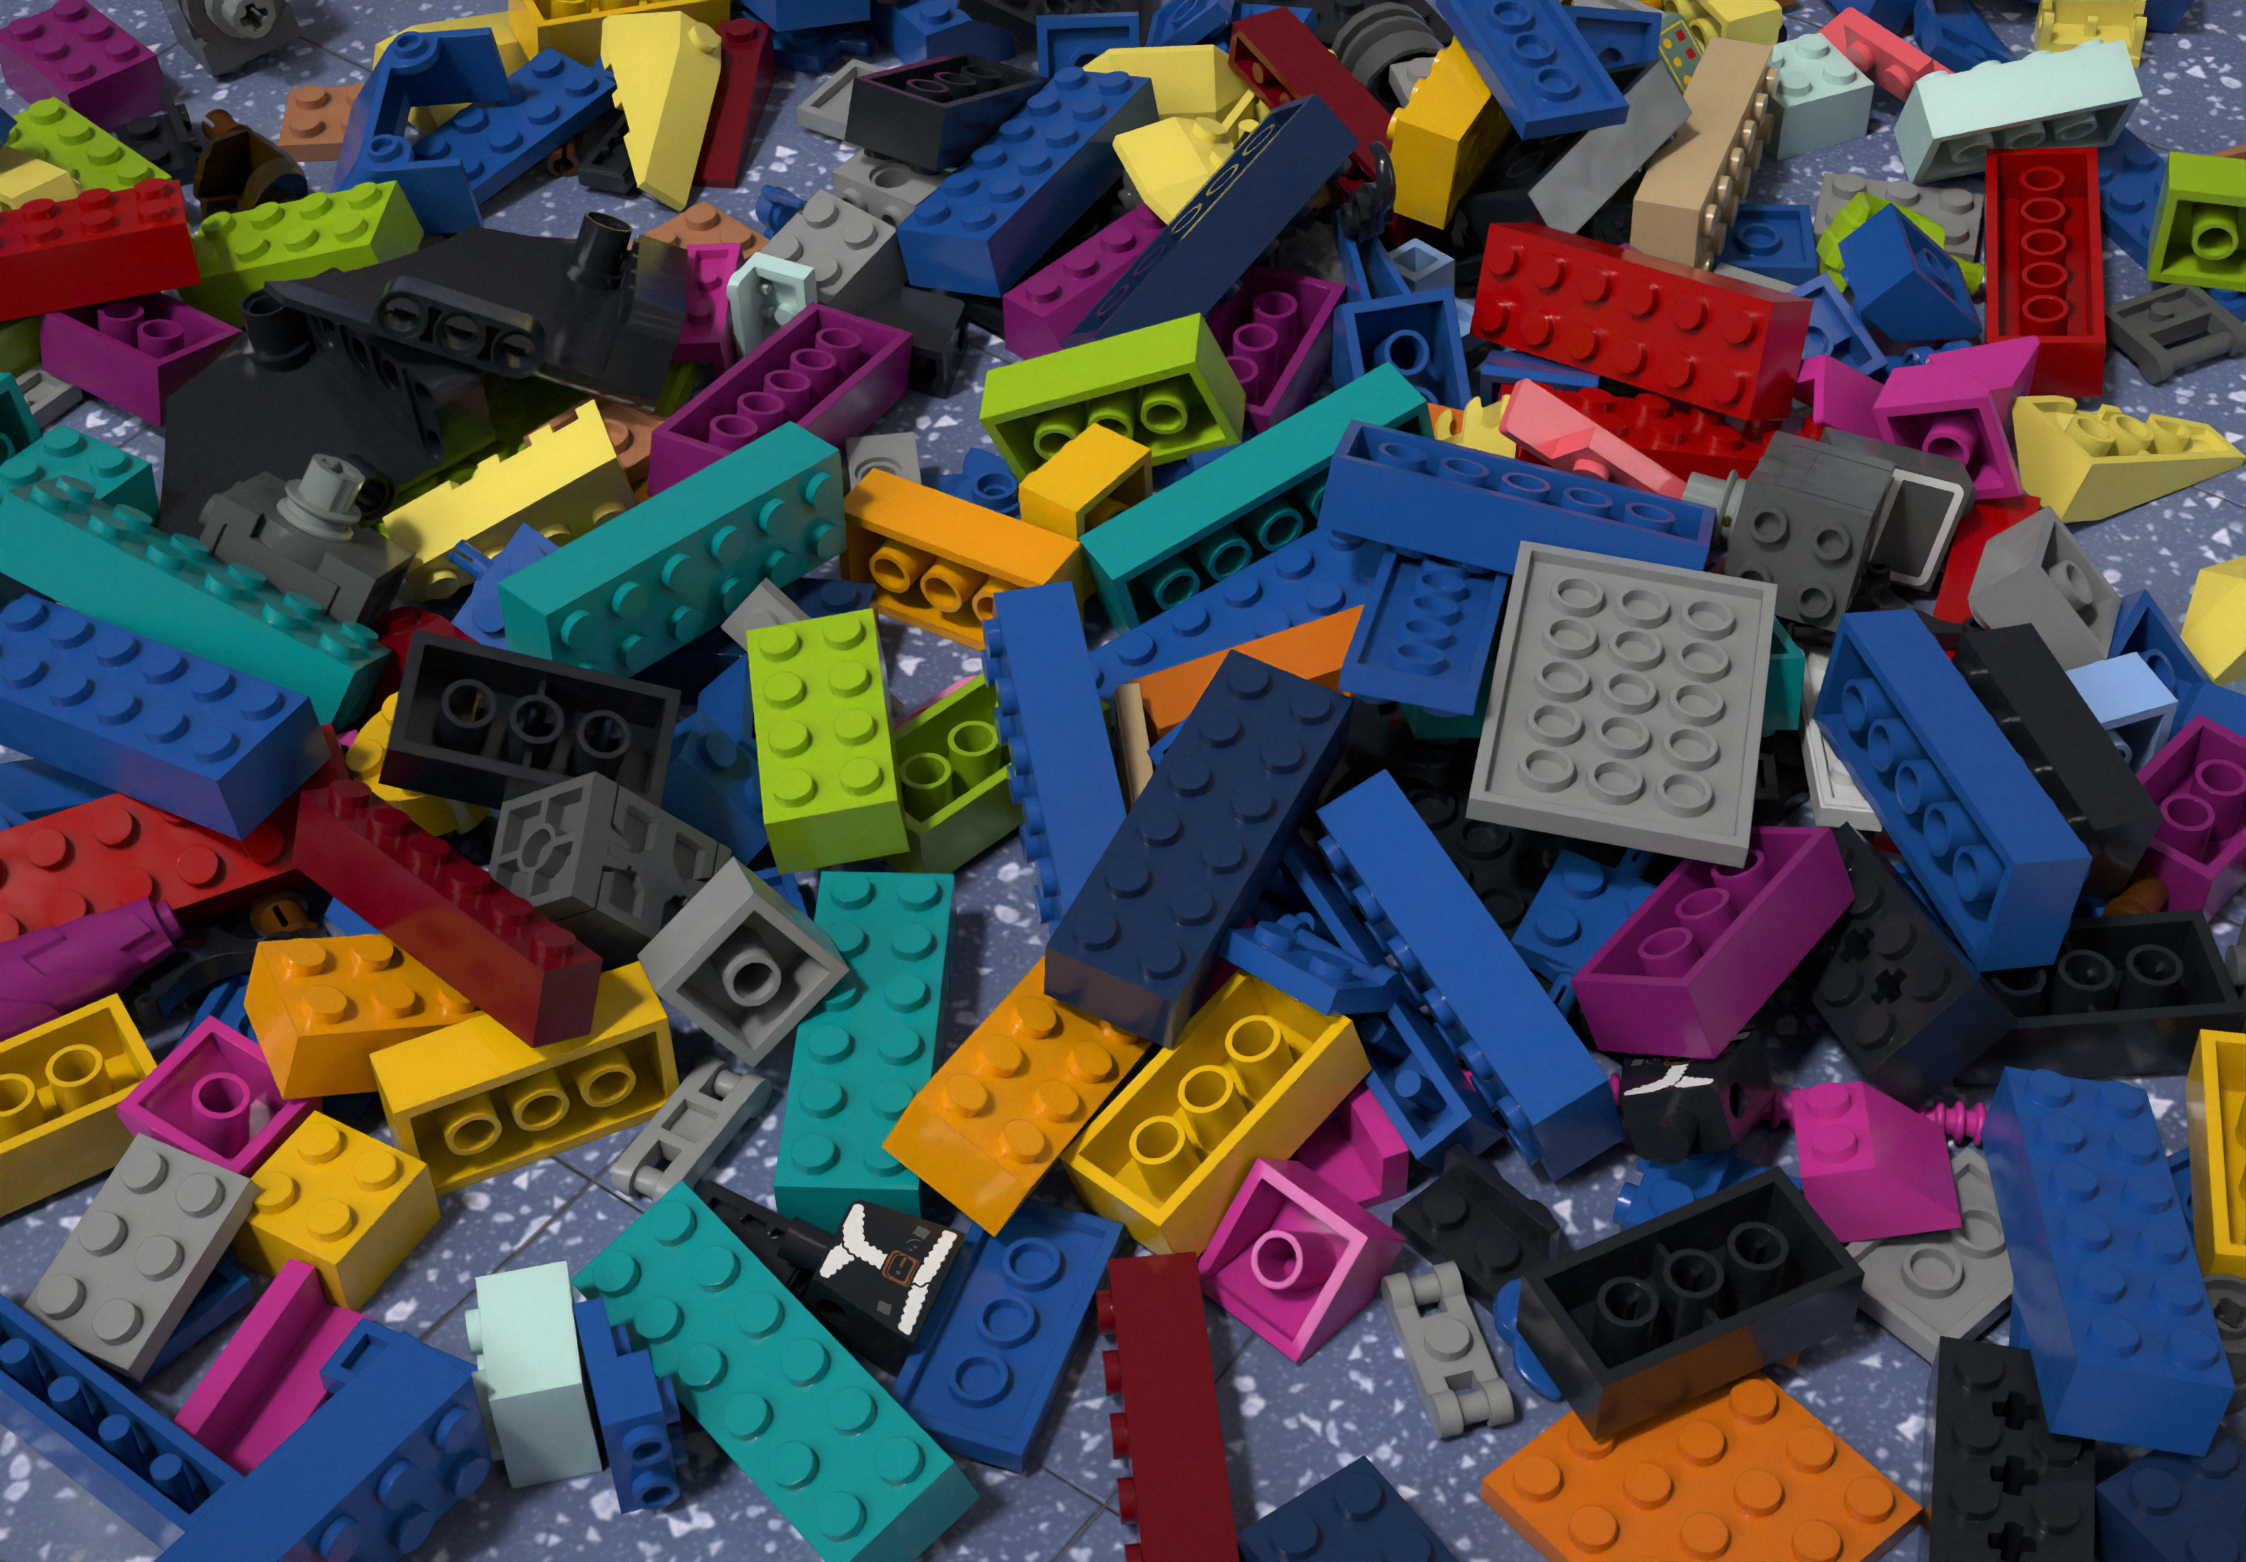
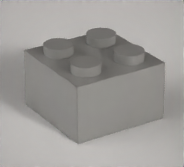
M822 188L759 251L763 254L813 267L815 269L818 304L857 316H861L890 289L903 286L908 280L896 228Z
M2050 505L1986 541L1967 598L1973 617L1985 630L2032 623L2064 671L2086 666L2099 660H2107L2122 601Z
M734 856L637 955L657 995L752 1068L850 970L827 932Z

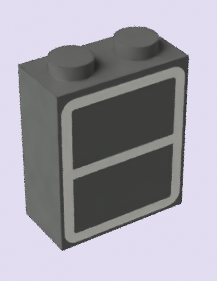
M1825 426L1819 442L1897 463L1869 562L1872 560L1888 562L1891 565L1890 583L1930 592L1937 573L1945 572L1953 544L1952 537L1959 521L1966 520L1974 506L1976 488L1963 462Z

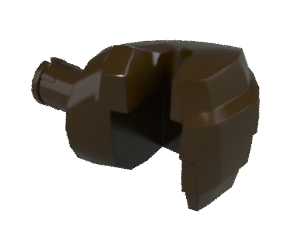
M232 130L216 136L209 141L205 151L199 156L197 171L194 176L193 196L200 201L203 220L218 212L233 214L255 209L257 206L267 202L281 204L301 200L308 195L307 179L293 157L257 132Z

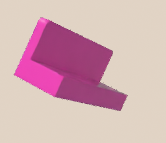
M741 243L687 245L686 248L688 250L685 317L671 362L713 361L716 379L728 367H733L738 362L732 335L731 304L727 300L726 291L732 274L745 264Z
M1827 354L1801 360L1793 398L1813 408V422L1816 426L1822 429L1826 426L1883 441L1872 410L1884 387L1883 384Z
M1362 1079L1338 1105L1341 1113L1322 1122L1292 1156L1295 1161L1305 1165L1366 1209L1407 1195L1409 1148L1364 1079Z
M289 1258L172 1423L242 1476L246 1477L332 1397L334 1393L324 1390L319 1371L362 1317L371 1321L373 1319L326 1302L315 1266Z

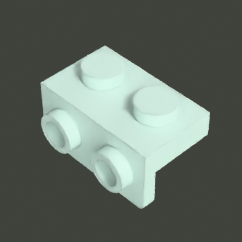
M755 252L739 270L732 274L727 285L726 295L727 300L731 304L732 335L738 362L812 302L818 303L815 269L813 267Z

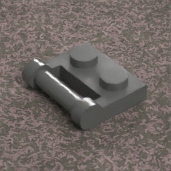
M2172 284L2104 308L2105 336L2138 363L2142 377L2150 384L2168 380L2172 377L2174 371L2223 354L2226 357H2232L2246 351V326L2198 286ZM2204 331H2208L2211 334L2168 350L2163 347Z

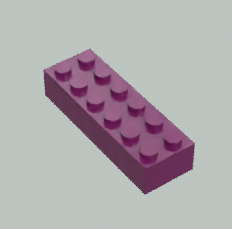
M812 302L652 431L647 495L653 497L789 421L794 422L836 447L841 453L846 449L845 438L859 437L907 394L914 333Z

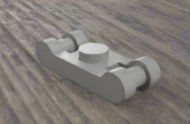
M711 1055L705 1056L621 1155L611 1177L613 1188L632 1197L643 1193L652 1198L653 1204L681 1179L693 1191L695 1184L749 1117L756 1118L763 1112L770 1099L771 1082L751 1072L743 1076L731 1072L730 1063ZM719 1097H723V1098H724V1099L722 1100V1102L719 1101V1100H717V1099H718ZM661 1158L672 1162L664 1172L654 1168Z
M1449 1261L1430 1266L1429 1274L1408 1278L1405 1272L1381 1277V1291L1386 1311L1436 1436L1442 1439L1462 1434L1463 1425L1484 1420L1489 1427L1513 1422L1514 1410L1508 1386L1503 1378H1499L1465 1297L1461 1275L1456 1263ZM1437 1303L1440 1310L1439 1314L1420 1318L1417 1306ZM1471 1388L1473 1391L1458 1396L1454 1393L1455 1391Z

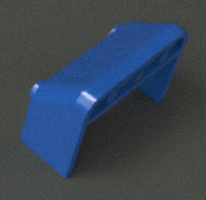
M491 27L422 33L409 31L398 35L388 45L353 102L329 194L350 190L364 182L379 184L397 180L424 231L423 235L460 233L472 226L483 227L484 223L462 159L414 161L411 144L403 137L411 107L511 100L512 91Z

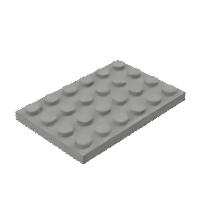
M1521 540L1465 818L1700 860L1707 863L1744 868L1749 849L1778 584Z

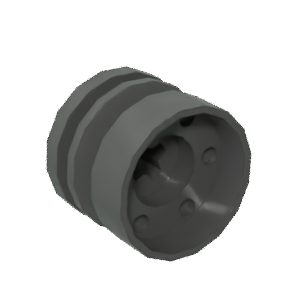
M1392 2L1370 6L1354 15L1338 32L1331 47L1339 62L1392 115L1398 107L1402 108L1389 83L1390 65L1408 62L1421 57H1436L1440 49H1445L1443 44L1436 39L1434 32L1427 26L1426 21L1420 14L1408 5Z

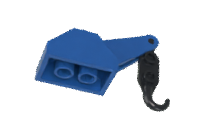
M1380 141L1371 142L1368 148L1375 160L1376 182L1363 183L1349 196L1348 203L1341 204L1340 209L1333 210L1331 214L1332 235L1341 262L1345 285H1347L1349 303L1341 304L1334 309L1332 354L1334 389L1337 391L1389 361L1427 400V403L1464 411L1472 397L1453 287L1411 293L1379 240L1378 236L1383 233L1385 224L1392 223L1394 219L1393 204L1396 198V181L1393 164L1386 147ZM1365 275L1376 299H1371Z

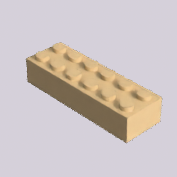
M1711 36L1683 95L1692 114L1676 130L1678 135L1675 140L1666 147L1656 151L1633 199L1631 246L1651 256L1712 272L1714 255L1720 256L1722 253L1727 227L1734 226L1739 199L1746 198L1751 171L1757 172L1763 145H1769L1771 140L1774 114L1766 113L1768 99L1773 100L1775 97L1780 74L1778 67H1771L1774 46Z

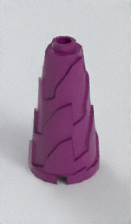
M147 896L102 914L85 915L53 928L49 926L34 930L0 943V1042L110 995L121 993L138 976L177 952L174 941L185 936V933L168 901L165 899L154 905L150 897Z

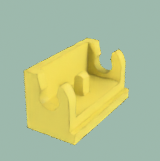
M2040 0L2033 34L2035 52L2050 50L2052 53L2073 50L2078 45L2090 40L2100 39L2104 43L2124 39L2133 68H2139L2147 26V17H2143L2146 0Z
M1505 394L1502 396L1501 401L1484 408L1481 407L1480 397L1472 398L1464 410L1462 431L1454 436L1451 435L1449 429L1450 423L1453 420L1452 411L1450 409L1444 410L1437 418L1435 424V439L1515 459L1516 443L1499 432V425L1511 395Z

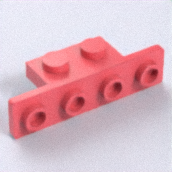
M1853 7L1846 8L1817 32L1828 39L1868 79L1905 103L1915 82L1919 81L1923 76L1936 71H1947L1949 74H1954L1950 69Z
M1525 378L1515 383L1499 425V432L1555 469L1682 500L1687 485L1686 482L1530 379Z

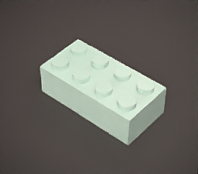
M2095 39L2084 42L2073 50L2052 53L2050 50H2040L2018 61L2001 64L2000 61L1991 60L1980 63L1969 71L1949 74L1947 71H1936L1927 74L1915 82L1893 130L1908 180L1918 185L1985 171L1986 149L2100 148L2114 145L2143 96L2125 40L2104 43L2103 40Z

